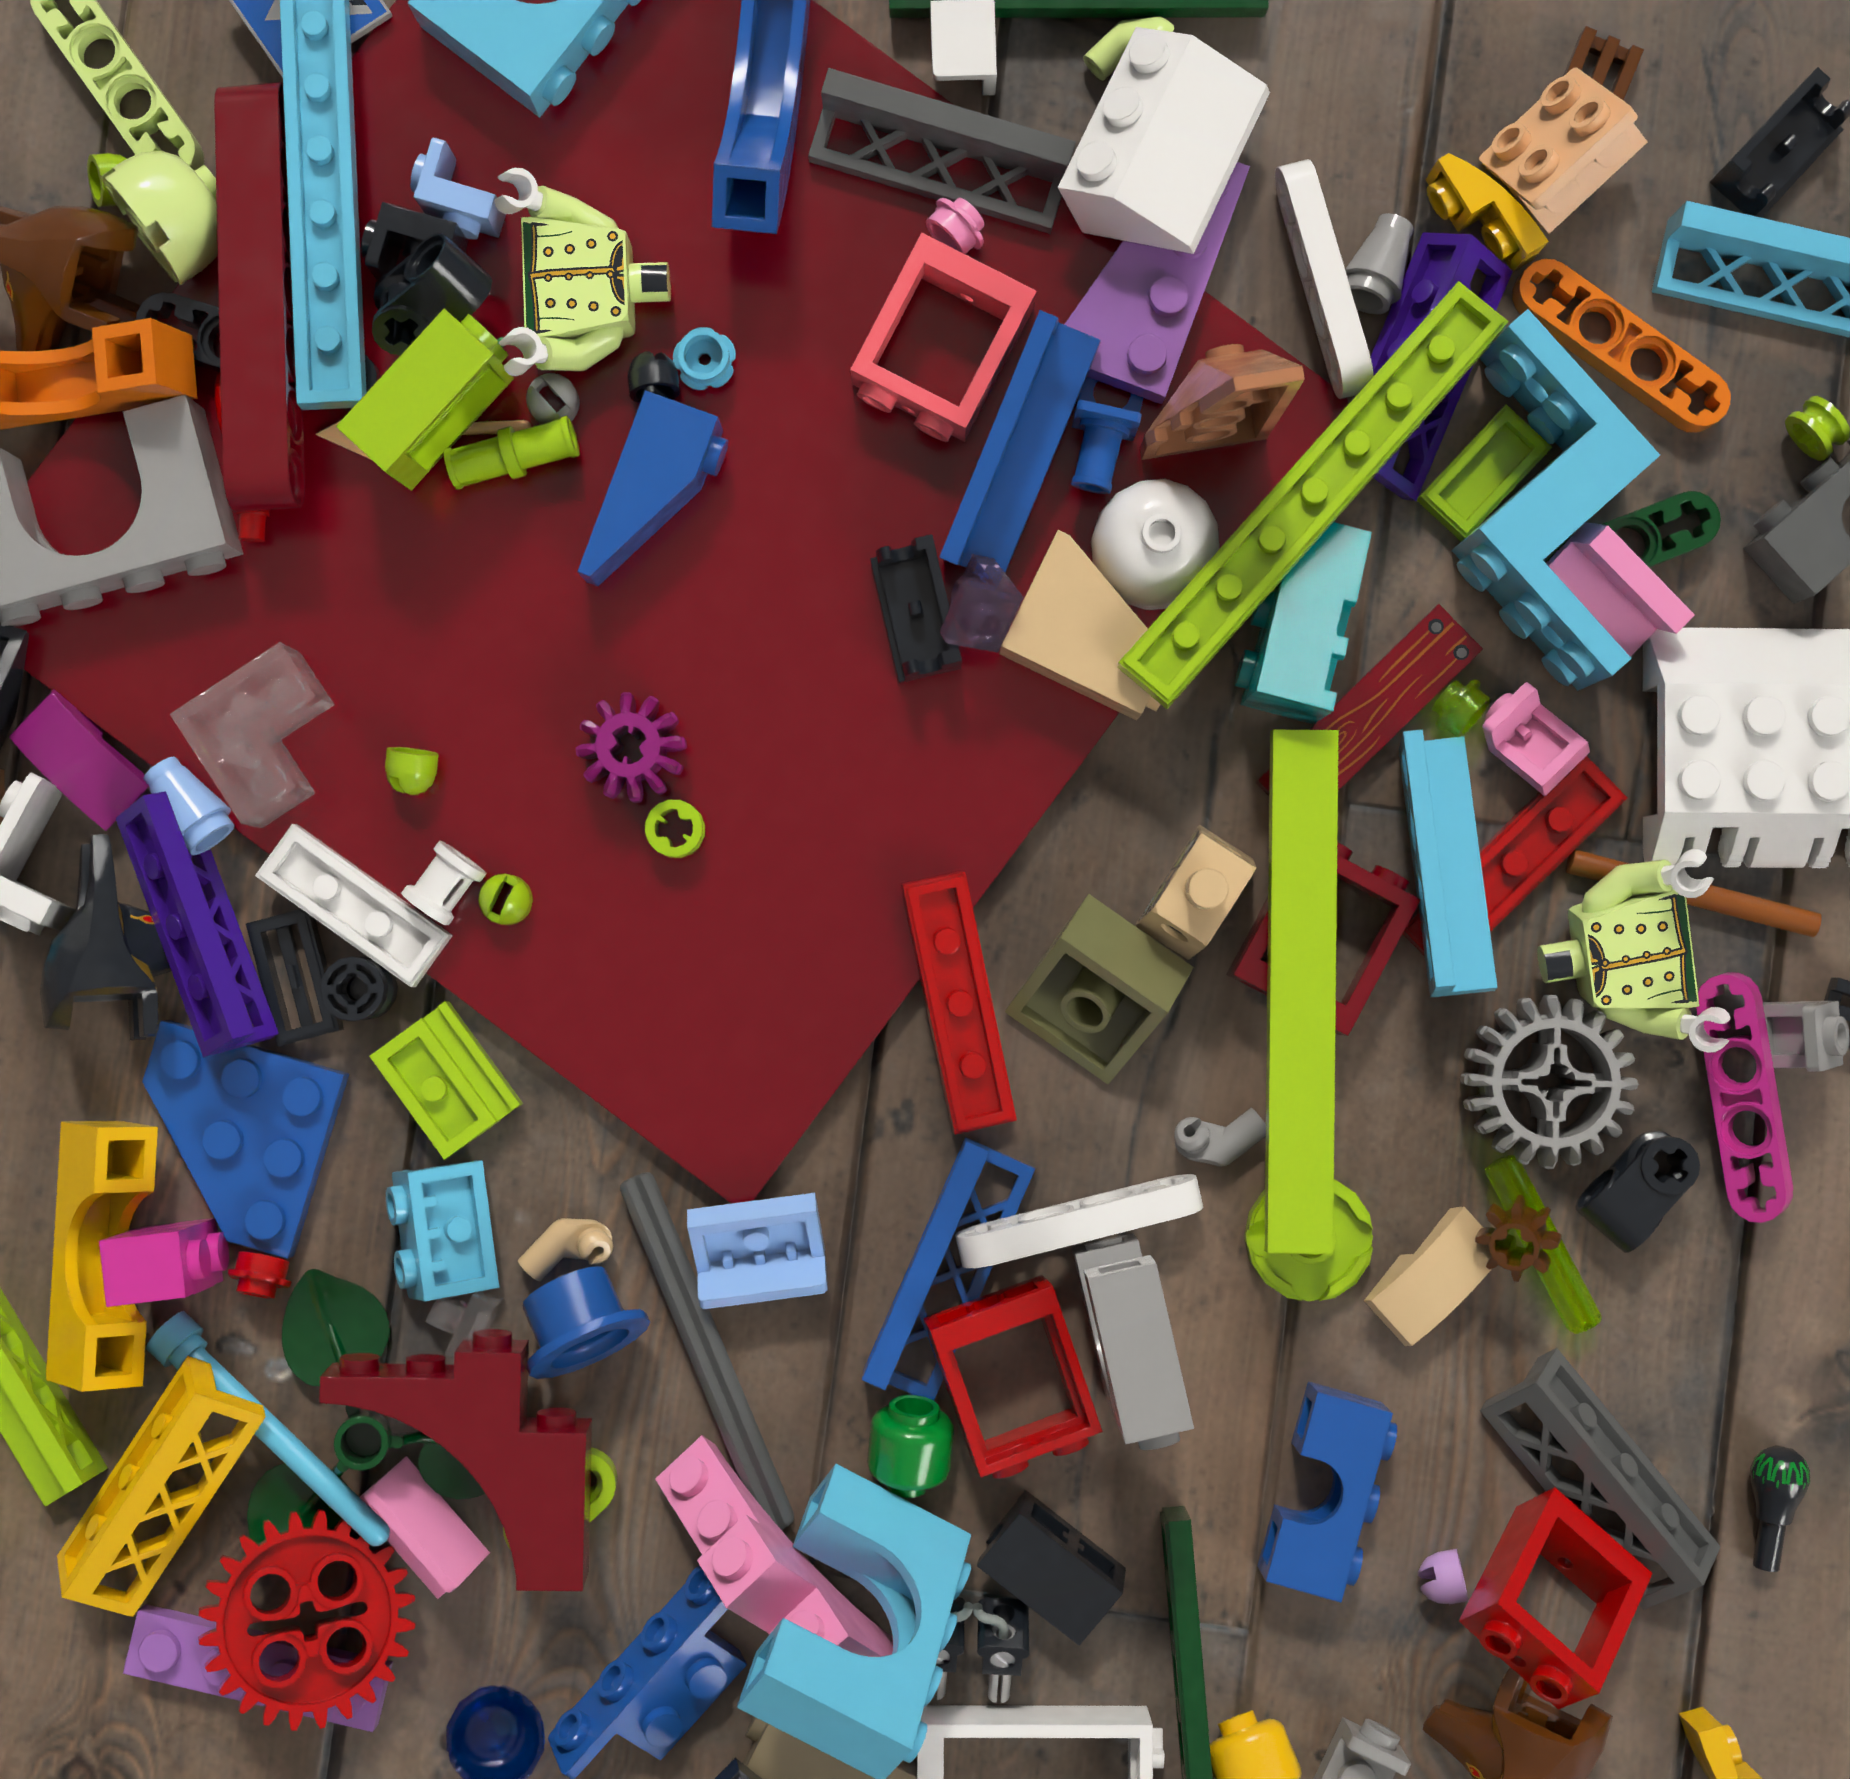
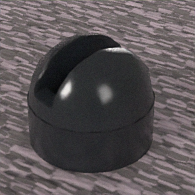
M645 351L634 357L629 366L627 376L631 400L640 403L645 390L671 400L679 396L678 371L675 363L665 353L660 352L654 356L651 351Z

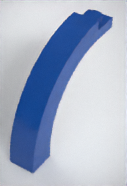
M810 0L741 1L737 49L729 105L721 143L714 161L712 227L772 234H777L787 193L797 130Z

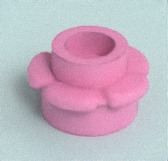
M946 198L938 199L935 212L926 220V226L932 237L963 254H966L973 247L980 249L984 244V240L979 231L984 227V221L979 212L962 198H957L954 202Z

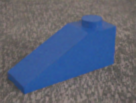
M644 391L578 569L579 575L587 583L599 586L702 490L707 474L717 476L723 464L729 442L728 439L721 437L723 428L718 416L652 392Z

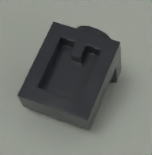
M382 202L377 221L371 219L365 227L361 242V255L365 258L366 267L376 280H379L382 275L396 267L401 249H403L402 255L407 258L414 252L417 246L435 233L445 234L464 252H466L468 241L455 222Z

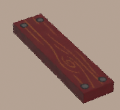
M1440 604L1436 605L1335 703L1333 712L1317 721L1309 729L1339 730L1338 791L1483 650ZM1270 768L1255 782L1268 796Z

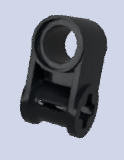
M439 232L429 236L417 246L410 256L391 271L382 275L376 282L373 299L378 311L374 315L372 322L374 341L381 349L388 353L401 356L444 308L458 321L463 320L468 314H473L481 306L491 290V275L445 234Z
M1649 1131L1642 1133L1632 1141L1607 1170L1589 1184L1579 1197L1575 1208L1624 1253H1629L1651 1236L1659 1226L1663 1216L1693 1186L1700 1171L1698 1153L1688 1142L1678 1137H1672L1665 1132ZM1659 1150L1668 1153L1666 1159L1672 1165L1670 1171L1666 1174L1658 1172L1659 1165L1653 1159Z

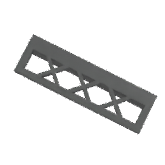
M828 68L821 90L823 109L809 151V162L934 200L946 198L954 202L957 198H962L968 201L981 214L1051 234L1062 198L1058 186L1074 155L1076 141ZM836 118L861 125L871 143L851 155L827 149ZM875 130L888 133L889 135L879 139ZM906 139L922 143L931 163L912 173L895 169L886 150ZM935 148L942 149L950 153L940 157ZM878 155L882 165L868 161V159ZM966 157L982 161L992 181L973 191H968L955 186L946 168ZM996 166L1009 169L1011 171L1003 175H1000ZM938 173L943 183L928 179V177ZM1026 175L1052 182L1043 213L1018 206L1007 186ZM998 191L1003 201L988 196Z
M1558 1348L1538 1357L1523 1382L1485 1401L1480 1412L1545 1491L1556 1487L1630 1554L1657 1562L1669 1577L1652 1584L1648 1583L1639 1603L1643 1610L1704 1585L1721 1546ZM1526 1402L1543 1423L1542 1433L1521 1427L1509 1413V1410ZM1552 1455L1574 1461L1584 1473V1483L1561 1476L1552 1465ZM1593 1505L1615 1511L1626 1524L1625 1533L1602 1526L1592 1514Z

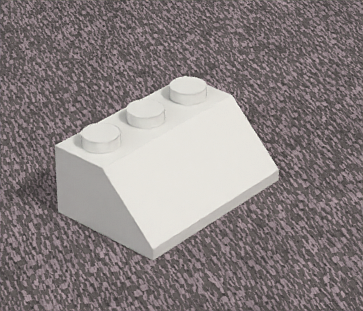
M1136 27L1058 186L1082 233L1194 254L1270 94L1267 84L1193 35Z

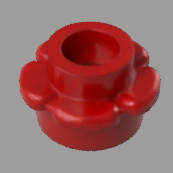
M239 1252L235 1269H228V1276L238 1280L236 1292L249 1296L275 1299L277 1288L287 1289L292 1284L291 1281L286 1280L290 1262L269 1255Z

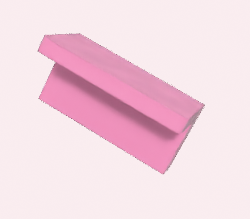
M1585 522L1546 563L1630 657L1657 629L1677 634L1695 616L1608 525Z
M407 1456L360 1496L389 1526L390 1535L387 1540L389 1544L393 1546L396 1552L437 1599L446 1592L451 1593L490 1554L487 1548L442 1496L425 1482L420 1471Z

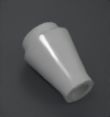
M1390 213L1380 215L1374 229L1345 268L1355 306L1359 311L1369 314H1383L1389 310L1392 303L1397 302L1401 297L1409 242L1414 232L1411 222L1402 216Z

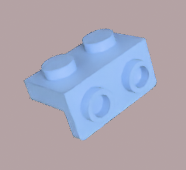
M815 1193L687 1209V1229L698 1273V1300L702 1309L823 1294L828 1290L825 1245Z

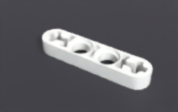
M1309 159L1279 166L1276 168L1275 173L1278 201L1333 390L1339 399L1354 396L1374 376L1373 367L1315 167Z
M1182 1174L978 1224L957 1232L955 1236L962 1267L981 1268L1188 1216L1202 1210L1203 1203L1196 1175Z

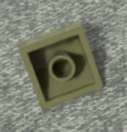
M1088 894L1008 1005L1005 1013L1106 1084H1109L1168 1014L1194 967Z

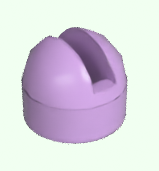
M1457 1549L1437 1552L1428 1556L1422 1562L1418 1576L1423 1579H1436L1423 1584L1420 1588L1428 1599L1441 1604H1455L1468 1601Z

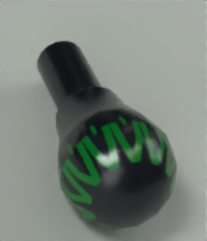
M1776 1445L1761 1450L1754 1458L1750 1467L1751 1484L1755 1497V1515L1759 1519L1753 1566L1768 1572H1778L1780 1570L1786 1526L1792 1523L1795 1511L1804 1498L1811 1482L1810 1469L1806 1460L1794 1449Z

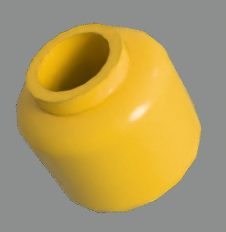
M1250 1710L1217 1724L1222 1736L1210 1743L1214 1779L1301 1778V1767L1286 1730L1280 1721L1266 1719L1258 1722L1254 1711Z

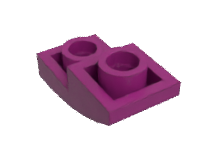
M53 689L10 734L9 738L58 790L96 824L107 831L116 821L115 818L131 806L149 787L143 779L145 774L102 739L104 731L98 725L78 711L74 705Z

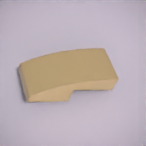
M1465 1207L1450 1208L1414 1254L1400 1255L1364 1300L1404 1346H1413L1435 1328L1491 1271V1269L1489 1270L1486 1267L1491 1257L1489 1245H1481L1475 1242L1477 1233L1483 1227Z

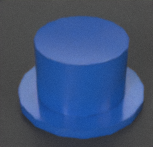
M602 1266L588 1267L560 1276L532 1292L523 1301L522 1308L540 1348L528 1359L526 1369L530 1377L544 1379L571 1373L594 1364L618 1352L642 1335L648 1329L650 1323L648 1315L641 1309H623L610 1277Z

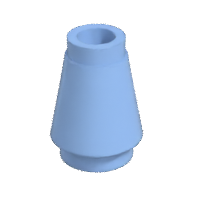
M176 757L162 760L144 775L143 779L150 787L151 794L166 791L186 847L191 855L203 853L214 847L234 829L235 825L228 817L231 811L230 807L185 766H182Z

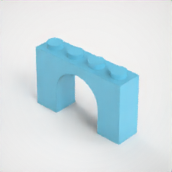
M409 0L407 3L422 29L540 118L550 104L557 106L568 96L576 81L575 72L589 54L596 56L607 46L615 31L614 22L628 4L635 6L641 0H557L542 4L524 3L517 0Z
M835 1464L809 1498L793 1547L853 1578L873 1594L885 1611L893 1635L892 1655L868 1657L852 1653L782 1618L756 1651L737 1708L875 1779H886L902 1761L911 1763L920 1751L927 1733V1724L920 1721L923 1709L935 1695L943 1674V1669L936 1666L939 1652L949 1642L957 1623V1615L950 1612L953 1600L962 1592L971 1571V1564L964 1561L971 1534L850 1470Z

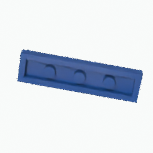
M1039 310L939 558L964 566L997 581H1003L1101 343L1100 339L1061 324L1058 317Z
M967 1137L964 1138L864 1366L861 1380L883 1390H886L887 1385L890 1384L912 1395L935 1400L943 1381L937 1358L927 1383L895 1370L897 1362L906 1344L928 1337L932 1347L923 1318L928 1316L923 1303L931 1286L953 1278L962 1300L961 1304L980 1297L993 1265L981 1268L956 1266L949 1248L951 1239L957 1227L978 1219L980 1224L986 1223L985 1216L1002 1210L998 1219L1016 1215L1034 1174L1035 1167ZM986 1161L1017 1175L1007 1199L984 1208L981 1207L974 1187ZM971 1198L975 1211L962 1216L968 1200ZM945 1256L949 1270L936 1274ZM976 1269L966 1292L960 1275ZM919 1314L924 1328L911 1332Z

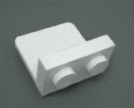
M31 772L23 783L17 780L14 781L0 802V816L4 818L0 824V920L25 932L29 931L40 936L44 926L60 931L70 919L74 908L16 881L62 796V792L54 784Z

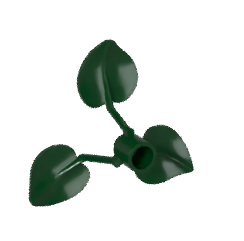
M310 1269L304 1273L294 1287L285 1309L282 1326V1347L285 1359L293 1373L304 1383L311 1386H320V1376L332 1363H339L340 1356L372 1353L381 1357L388 1343L390 1322L382 1303L364 1287L335 1277L322 1270ZM346 1405L345 1409L348 1418L340 1426L334 1438V1450L339 1461L331 1469L339 1478L349 1468L353 1470H367L376 1466L384 1458L389 1448H400L403 1445L413 1443H425L419 1455L418 1466L423 1479L436 1493L452 1499H471L485 1494L479 1483L461 1462L443 1446L421 1431L416 1430L400 1434L392 1433L389 1422L381 1414ZM281 1463L266 1471L258 1480L251 1493L247 1512L249 1537L257 1544L266 1540L263 1531V1521L267 1519L275 1525L279 1533L288 1531V1519L291 1511L297 1512L303 1527H311L318 1509L325 1511L327 1528L334 1530L341 1517L285 1463Z

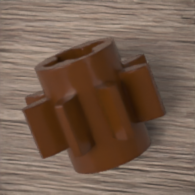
M1518 1195L1512 1208L1507 1211L1493 1203L1486 1212V1217L1496 1228H1481L1475 1237V1242L1481 1245H1489L1491 1257L1486 1267L1490 1270L1499 1265L1504 1269L1510 1270L1515 1282H1519L1523 1271L1532 1265L1539 1272H1547L1551 1260L1542 1249L1551 1250L1558 1248L1562 1239V1234L1555 1231H1547L1546 1220L1551 1209L1545 1207L1536 1211L1531 1207L1525 1206L1523 1195ZM1510 1229L1521 1230L1522 1240L1529 1242L1527 1247L1516 1246L1515 1236L1508 1234Z

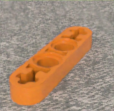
M1541 259L1533 262L1517 278L1513 287L1512 300L1520 314L1529 309L1559 344L1676 428L1685 432L1698 433L1710 428L1726 415L1730 406L1731 393L1727 383L1719 374L1564 263L1555 259ZM1547 278L1555 284L1551 292L1555 299L1548 298L1543 304H1540L1533 298L1537 289L1533 283L1540 284ZM1576 296L1582 302L1568 315L1565 323H1563L1557 317ZM1598 312L1609 320L1611 336L1607 342L1593 344L1581 335L1579 320L1582 314ZM1640 348L1650 349L1660 357L1662 372L1658 379L1645 381L1633 373L1630 361L1635 350ZM1677 370L1684 374V377L1675 383L1679 388L1676 387L1665 396L1660 392V389L1668 384L1675 377ZM1701 388L1708 394L1704 404L1711 411L1703 409L1695 415L1687 409L1691 403V398L1686 393L1692 394Z

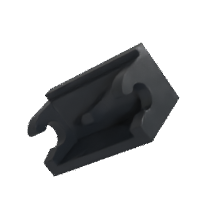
M1819 67L1792 92L1711 179L1710 183L1744 214L1762 218L1844 130L1840 125L1850 116V100L1842 101L1838 107L1826 101L1822 93L1828 88L1831 78Z
M933 535L914 538L911 541V545L903 548L891 549L890 546H884L876 550V557L870 558L899 683L961 669L962 658Z
M1024 1490L1014 1506L986 1540L989 1546L977 1562L978 1568L1079 1646L1122 1596L1124 1590L1126 1567L1026 1490Z

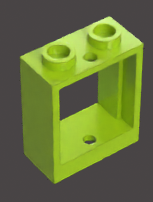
M444 308L336 427L384 472L412 491L444 456V450L451 448L513 381L514 377L505 371L502 364L509 354L498 344L497 339L470 314L459 322Z

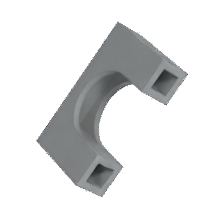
M181 395L123 411L141 478L142 494L140 507L133 524L123 537L110 547L88 555L73 556L60 554L49 544L37 521L21 459L0 448L1 626L10 625L16 627L36 622L41 618L39 611L63 605L65 610L88 608L103 601L102 593L124 587L127 593L153 590L165 584L164 576L187 570L190 576L211 574L226 567L225 559L243 555L233 513L226 498L223 476L204 408L187 395Z
M1133 1233L1071 1247L1105 1396L1125 1444L1138 1442L1139 1449L1153 1450L1179 1442V1432L1194 1429L1156 1262L1151 1255L1142 1257L1139 1240Z

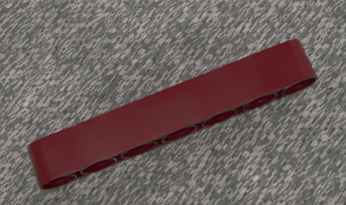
M283 82L219 87L215 92L214 113L224 489L228 504L232 511L236 513L301 508L305 498L303 410L298 406L296 397Z

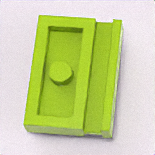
M444 1001L434 1011L415 1022L369 1056L444 1160L450 1158L523 1104L449 1001Z

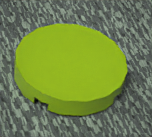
M1335 1179L1333 1254H1277L1265 1252V1190L1262 1191L1248 1214L1244 1238L1249 1261L1263 1282L1286 1298L1301 1301H1322L1336 1298L1358 1282L1370 1264L1373 1246H1371L1373 1227L1369 1212L1355 1192Z

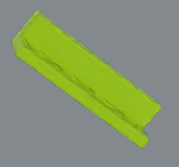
M0 1288V1433L46 1507L105 1471L108 1467L57 1383L46 1380V1363Z

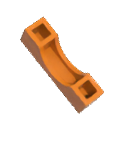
M152 318L93 327L92 339L90 341L69 348L47 351L0 350V430L130 410L181 395H187L192 400L198 399L192 335Z

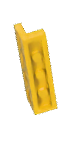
M187 1356L58 1553L57 1563L62 1598L134 1617L265 1419L263 1405L217 1390L211 1363ZM212 1412L239 1420L230 1434L203 1443L199 1431ZM201 1462L204 1474L197 1484L172 1493L169 1492L166 1481L172 1472ZM165 1513L168 1514L171 1524L164 1534L139 1543L136 1542L133 1532L140 1522ZM133 1563L135 1564L138 1574L126 1592L99 1584L106 1573Z

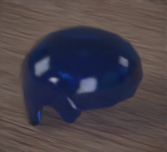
M490 1685L478 1688L458 1702L446 1725V1754L452 1767L463 1779H526L532 1775L544 1753L545 1728L539 1710L519 1690L507 1685Z

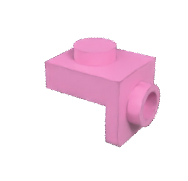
M1528 682L1524 683L1514 694L1506 693L1498 698L1488 710L1482 726L1489 751L1544 796L1590 753L1588 741L1540 703L1538 690Z

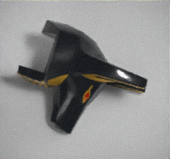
M108 834L91 835V843L82 844L80 849L76 912L51 941L43 964L40 988L43 1024L45 1028L69 1030L73 1002L128 1000L130 1040H146V1037H154L156 1035L159 1019L158 992L153 977L171 972V968L150 912L118 902L112 848Z

